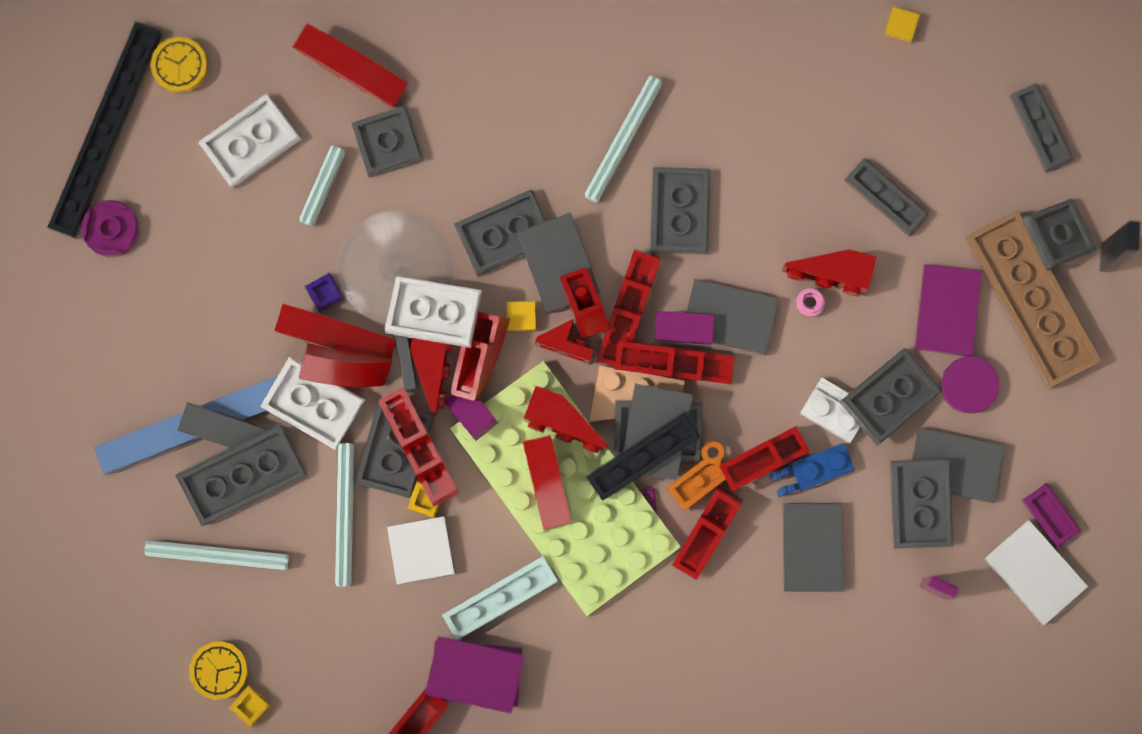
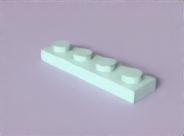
M544 556L442 614L454 638L459 640L558 581Z

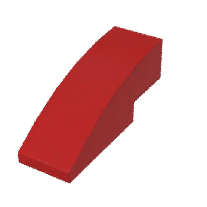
M478 311L471 348L463 346L460 348L450 391L451 395L478 401L499 357L510 318Z
M307 343L300 366L299 379L346 387L384 386L392 359L336 345L335 350Z
M794 426L719 465V468L733 492L793 462L810 451L797 426Z
M551 435L523 441L543 530L572 523Z
M718 485L672 566L697 580L744 500Z
M425 688L391 729L389 734H428L449 707V704L439 697L426 695Z

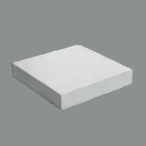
M444 516L387 527L397 585L455 574Z

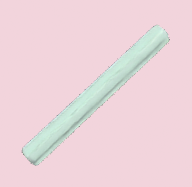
M654 76L648 77L585 192V197L595 203L599 202L662 87L660 79Z
M340 443L338 445L335 585L338 587H349L352 584L355 446L352 443Z
M151 540L146 541L145 555L151 557L286 570L289 565V556L286 554Z

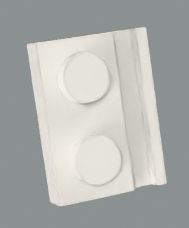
M821 378L801 410L800 415L848 444L851 443L860 428L859 424L840 403L849 393Z

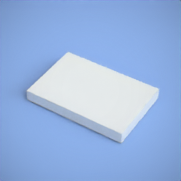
M266 93L198 143L233 189L299 142L301 138L269 94Z
M396 276L385 333L471 348L482 291Z
M289 356L260 407L336 450L365 399L343 386L299 379L301 362Z
M1030 520L1023 523L984 558L1042 625L1048 623L1088 587Z

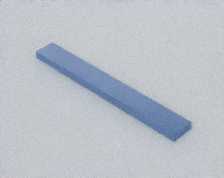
M278 376L201 406L244 421L266 413L268 411L260 406ZM183 413L98 445L94 449L102 471L107 475L199 439V437L178 431Z

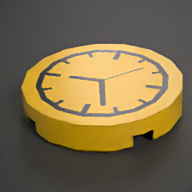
M179 36L169 38L159 44L152 55L150 64L152 75L158 84L172 93L193 91L202 84L208 71L207 56L200 45L190 38Z
M224 641L210 642L200 647L193 655L189 666L190 681L195 690L203 697L213 700L228 699L237 694L245 685L249 674L248 661L242 651L234 644Z

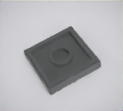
M405 106L351 123L369 178L423 161Z
M1072 198L1022 218L1046 271L1097 250Z

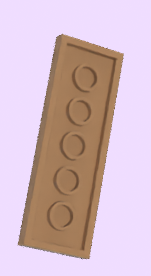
M1018 210L965 237L1048 389L1101 362L1099 355L1051 269L1046 271Z

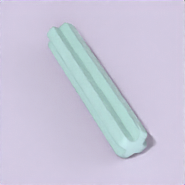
M336 146L330 147L299 220L301 223L312 227L315 225L345 156L343 149Z

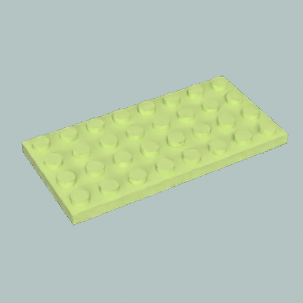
M542 361L484 403V406L494 416L498 424L477 441L473 439L460 422L450 429L536 548L544 556L547 563L584 614L588 616L677 551L680 545L633 482L604 501L601 500L586 475L614 458L608 448L606 451L600 449L599 454L582 448L584 444L582 442L572 440L571 444L556 439V433L545 429L544 433H539L527 428L529 423L524 422L523 418L535 386L563 395L587 421L545 362ZM551 435L572 523L543 530L522 442Z

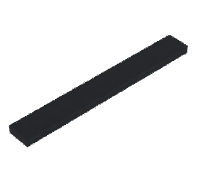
M135 21L47 228L76 239L85 213L90 207L150 66L152 55L161 40L162 31Z

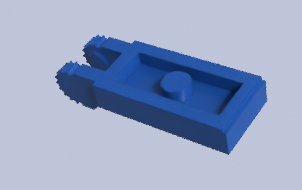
M842 443L789 464V467L769 475L771 480H779L793 473L796 483L779 488L776 492L778 497L794 491H803L854 471L855 468L845 444Z

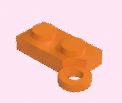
M709 441L705 443L701 450L703 460L666 488L683 511H686L726 480L719 468V465H721L720 461L724 457V448L719 442ZM711 447L718 450V456L715 458H710L707 454V450Z

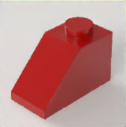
M585 267L559 276L581 338L583 339L608 330L609 327L603 306L587 268Z

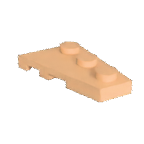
M599 366L589 423L615 419V400H632L635 383L683 392L685 381Z

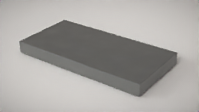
M280 422L176 473L175 476L201 526H204L306 476L307 473Z

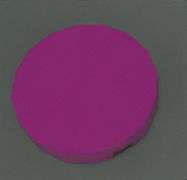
M115 200L97 203L96 206L92 209L90 208L85 213L81 224L82 237L87 246L96 254L104 257H118L127 253L136 244L140 234L139 221L135 213L124 203Z
M964 356L953 361L944 370L941 379V393L945 402L952 409L958 412L976 414L986 410L996 400L999 392V378L995 369L986 360L976 356Z

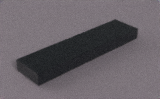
M1128 221L1101 243V272H1111L1139 250L1140 221Z
M682 412L586 475L601 500L604 501L700 438V435L686 414Z

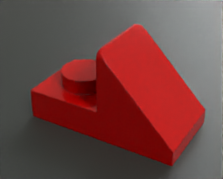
M574 319L537 336L535 340L536 346L590 365L594 350L589 349L590 344L578 339H574L573 343L568 341L574 325Z

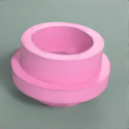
M807 288L799 293L796 299V306L801 314L807 317H814L823 311L825 298L819 290ZM808 298L814 299L816 302L815 307H807L805 300Z

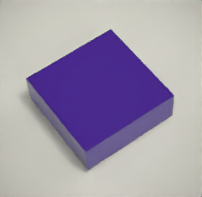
M330 272L304 286L319 312L344 299Z

